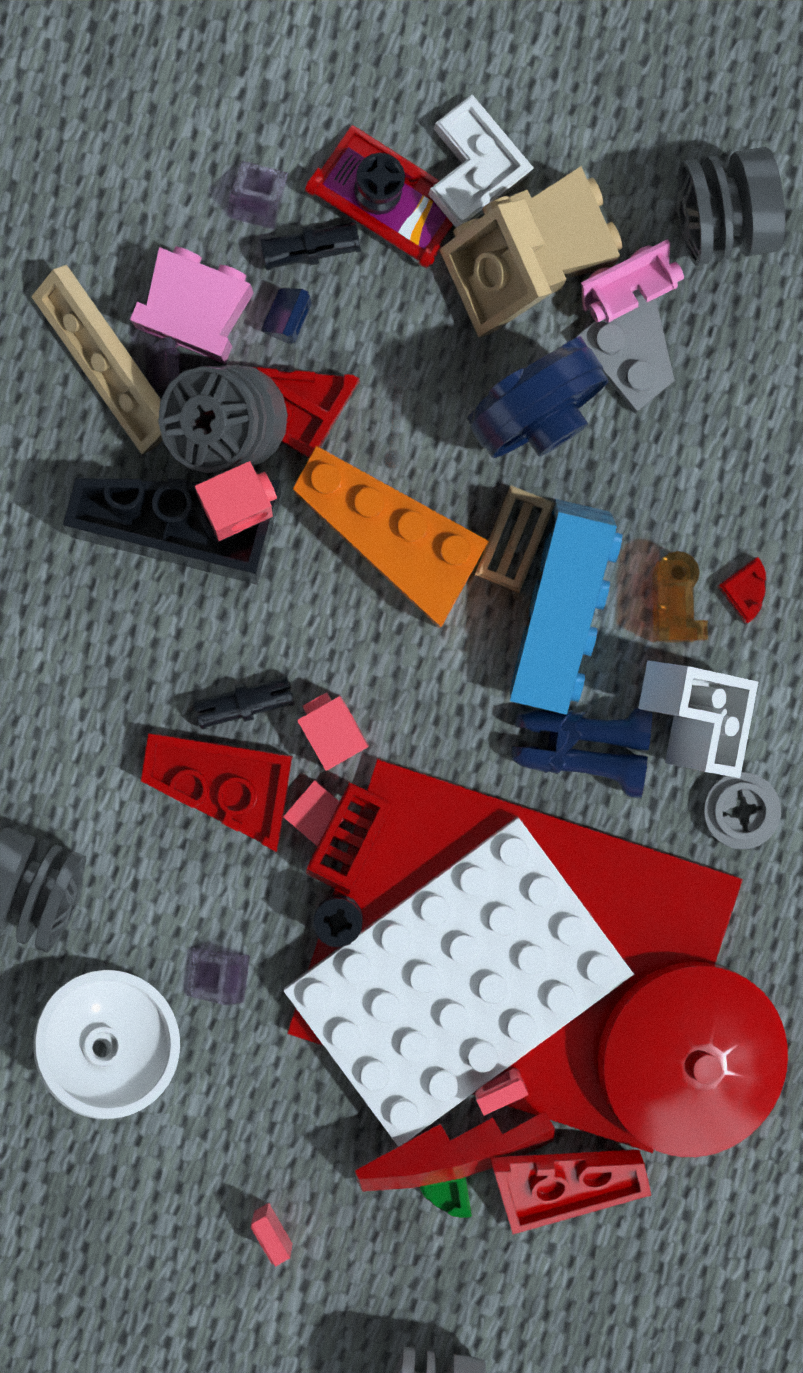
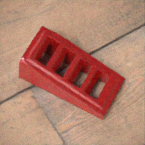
M349 782L306 868V874L343 893L349 894L393 803ZM353 802L377 814L374 821L372 822L348 810L350 803ZM342 820L367 831L365 839L340 828ZM333 838L358 849L356 857L331 846ZM327 856L349 867L348 874L345 875L322 864L324 857Z

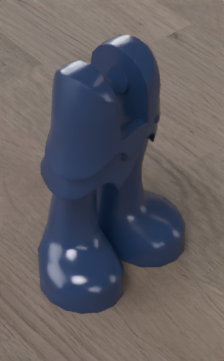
M634 708L627 718L619 720L583 718L587 712L575 713L573 710H569L567 715L542 710L517 714L515 727L526 728L541 733V730L550 731L548 750H540L539 747L535 746L525 748L512 746L511 757L515 763L522 767L545 773L558 774L560 771L606 777L617 781L624 795L631 798H642L647 770V756L602 753L572 749V747L579 740L648 751L651 738L652 711Z

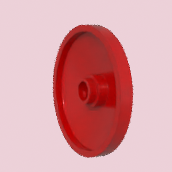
M685 962L670 965L654 971L633 985L612 1010L605 1024L598 1052V1074L601 1089L615 1118L629 1133L646 1146L658 1152L678 1157H702L716 1154L737 1145L760 1127L774 1108L785 1082L788 1064V1045L784 1026L776 1008L766 994L742 975L726 967L706 962Z

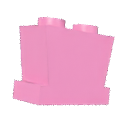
M175 246L173 252L159 247L147 305L137 302L130 321L138 330L226 364L232 349V345L227 337L254 294L251 284L245 282L247 276L226 265H220L218 270L200 264L202 258L199 255L181 247Z

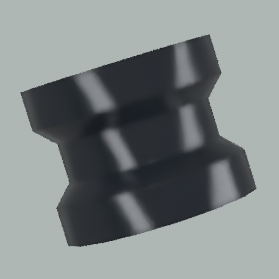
M385 153L371 154L362 160L357 169L354 195L355 200L363 210L371 214L381 215L387 214L396 208L400 202L405 181L404 168L400 162L393 156Z
M334 894L320 902L314 915L313 927L316 935L323 943L331 947L347 946L357 939L362 929L363 914L359 904L353 898L343 894Z

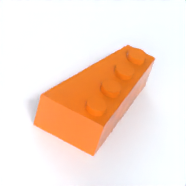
M318 446L314 449L293 487L295 494L392 583L438 628L442 627L487 546L488 540Z

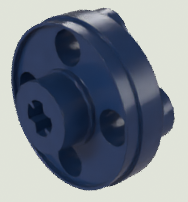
M579 336L529 366L519 369L501 380L488 392L489 395L476 406L474 411L467 416V420L471 424L470 429L482 448L487 449L492 458L503 456L528 442L540 457L561 446L588 425L579 408L597 395L608 384L609 380L602 371L603 366L592 349L588 348L582 337Z

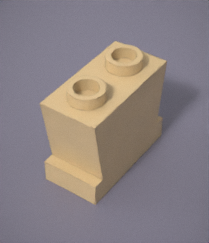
M582 166L532 198L528 189L510 197L511 202L521 199L526 200L542 235L545 245L534 253L552 293L563 288L566 278L616 265L620 257L618 251L623 248L619 232L613 222L606 224L599 206L603 205L599 186L593 177L586 178Z

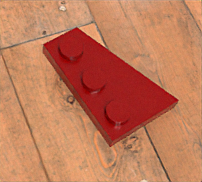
M148 733L141 782L191 808H195L213 817L225 826L237 832L239 831L277 852L293 756Z
M640 1150L490 1157L513 1235L651 1196L646 1168Z

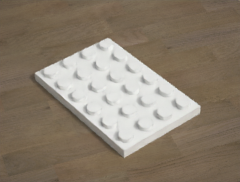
M517 816L362 930L357 939L350 945L339 947L286 986L284 992L399 1147L629 979L634 973Z

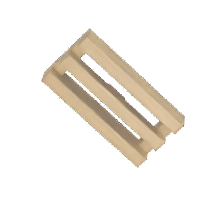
M510 486L475 576L520 593L555 503ZM515 499L521 500L524 504L496 572L491 571L488 567ZM533 506L542 509L515 578L511 579L505 575Z

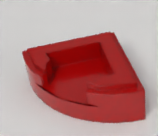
M755 557L717 585L745 624L751 622L759 613L765 596L766 572L759 557Z

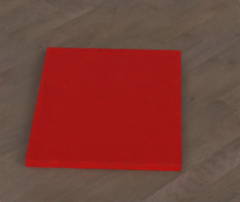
M377 759L367 791L393 803L350 893L346 894L334 889L333 895H347L359 904L363 914L362 931L518 816L634 975L498 1074L501 1075L513 1068L515 1070L518 1069L528 1092L527 1096L506 1106L534 1115H539L545 1111L552 1121L653 1153L654 1149L637 1140L621 1125L604 1098L598 1074V1052L605 1024L618 1001L633 985L645 976L661 968L678 963H716L743 879ZM361 807L359 813L360 816L372 822L377 815ZM356 826L353 831L354 835L365 839L368 833ZM349 845L347 854L356 857L359 850ZM342 865L340 872L347 875L350 868ZM318 938L308 970L339 947H331ZM295 1008L287 1034L323 1045Z

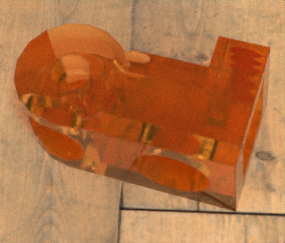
M671 552L660 559L653 568V643L702 642L708 640V620H694L693 587L699 579V566L694 557L686 552Z

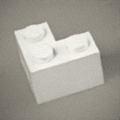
M647 660L638 709L674 716L665 763L740 778L758 682L689 666Z

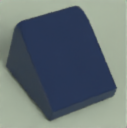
M296 288L279 289L261 331L290 345L292 343L295 344L312 305L309 292Z

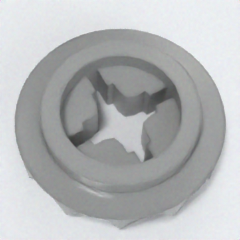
M741 772L740 778L725 776L716 780L715 785L705 796L703 818L711 835L722 844L735 849H750L765 843L776 831L781 818L780 799L768 781L758 775ZM738 790L746 804L761 805V809H756L754 812L747 814L745 831L737 817L727 814L723 815V812L729 811V808L736 806Z

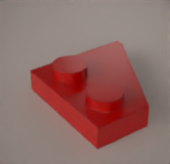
M253 367L272 378L283 394L288 416L285 436L281 442L308 459L311 457L316 446L321 448L360 382V378L350 374L337 376L315 374V372L295 370L294 372H285L272 368Z

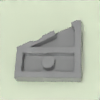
M639 289L632 292L638 300V308L609 323L605 320L598 323L594 322L577 336H581L588 348L592 349L603 366L602 371L609 382L634 413H637L675 381L656 298L646 302Z

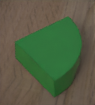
M466 1177L420 1186L423 1195L437 1208L453 1217H472Z

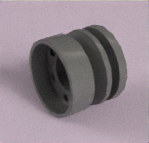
M766 146L734 152L730 156L727 177L720 160L715 155L709 156L704 160L703 169L696 159L686 160L680 164L677 192L678 221L690 259L695 266L708 264L712 259L713 253L720 262L728 260L731 257L734 236L741 253L746 257L777 252L782 248L785 236V207L782 183L776 160L772 151Z
M240 365L201 366L182 372L169 383L160 401L158 423L163 442L177 461L191 470L212 473L233 469L249 461L252 465L264 462L277 451L283 440L288 414L283 394L272 378L258 369Z
M9 827L4 828L0 833V934L7 928L13 917L19 918L16 931L17 942L27 943L37 926H39L36 934L35 948L48 953L53 948L59 935L69 925L76 910L83 888L82 881L86 856L77 852L71 853L60 870L64 854L63 847L53 846L40 863L36 861L39 846L38 838Z

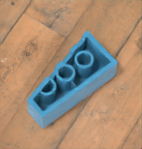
M555 499L551 515L555 516L556 521L553 533H549L545 539L540 565L542 575L541 579L537 580L534 585L528 612L530 622L529 626L524 627L509 692L511 702L567 715L570 701L579 702L582 694L585 674L578 673L582 656H591L594 649L597 628L591 627L595 608L603 610L605 607L610 581L603 580L607 562L616 563L623 534L616 533L617 525L611 512Z

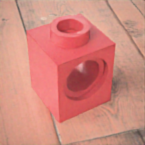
M250 461L195 486L198 499L218 541L273 517L270 502L277 499L274 488L266 472L256 474Z
M326 692L302 706L306 715L297 721L325 771L369 747L341 696L331 700Z

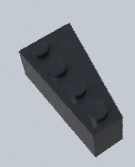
M76 478L63 527L71 538L258 585L281 497V481L270 480L277 499L270 502L273 517L221 541H218L197 496L195 486L202 482H188L187 479L141 481V479Z

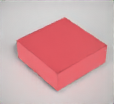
M314 780L283 817L318 846L340 801Z
M515 1068L494 1077L475 1091L476 1101L483 1116L528 1095L525 1083L518 1069L515 1070Z
M267 1203L254 1211L250 1227L271 1264H274L276 1267L290 1259L293 1244L270 1203Z

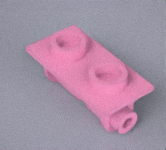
M667 239L655 246L642 247L629 259L611 268L604 267L592 273L587 280L581 282L583 310H590L595 322L598 323L605 320L609 323L638 308V300L632 293L633 291L639 289L646 302H649L678 287L677 282L683 280L684 275L677 262L669 264V240Z

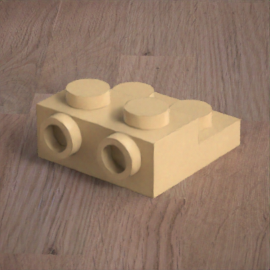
M504 196L488 203L482 208L484 216L480 219L477 218L465 222L453 230L455 238L439 249L478 337L494 333L552 294L534 253L545 245V242L525 199L511 202L509 196Z

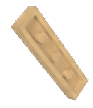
M64 265L53 269L32 295L33 300L140 453L144 454L151 451L163 441L158 423L160 397L69 267Z

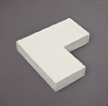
M470 95L435 123L434 131L462 164L431 187L428 195L456 228L465 222L477 218L483 213L482 208L485 205L506 195L529 176L534 169L473 95Z

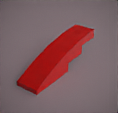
M545 1111L504 1134L501 1133L495 1120L491 1118L460 1136L449 1140L442 1125L439 1124L358 1168L354 1172L362 1192L415 1188L461 1179L493 1168L490 1157L524 1156L553 1142L555 1127Z

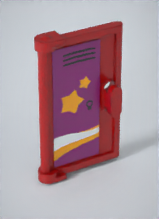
M354 125L349 128L321 169L317 168L305 187V192L311 196L316 195L418 260V264L425 269H428L434 263V259L440 249V244L453 227V223L428 195L430 188L440 180ZM375 153H385L393 156L400 162L405 173L400 202L394 210L381 215L371 214L363 210L355 200L354 195L358 166L364 158ZM410 179H412V180L417 179L416 182H410L409 180H410Z

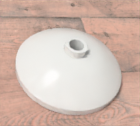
M101 970L86 973L72 979L52 995L38 1018L34 1033L33 1050L39 1075L46 1088L58 1102L73 1112L86 1117L116 1119L144 1109L164 1092L178 1064L180 1036L173 1011L164 997L152 985L126 972ZM94 1041H102L106 1045L107 1052L105 1057H98L94 1054L92 1049Z

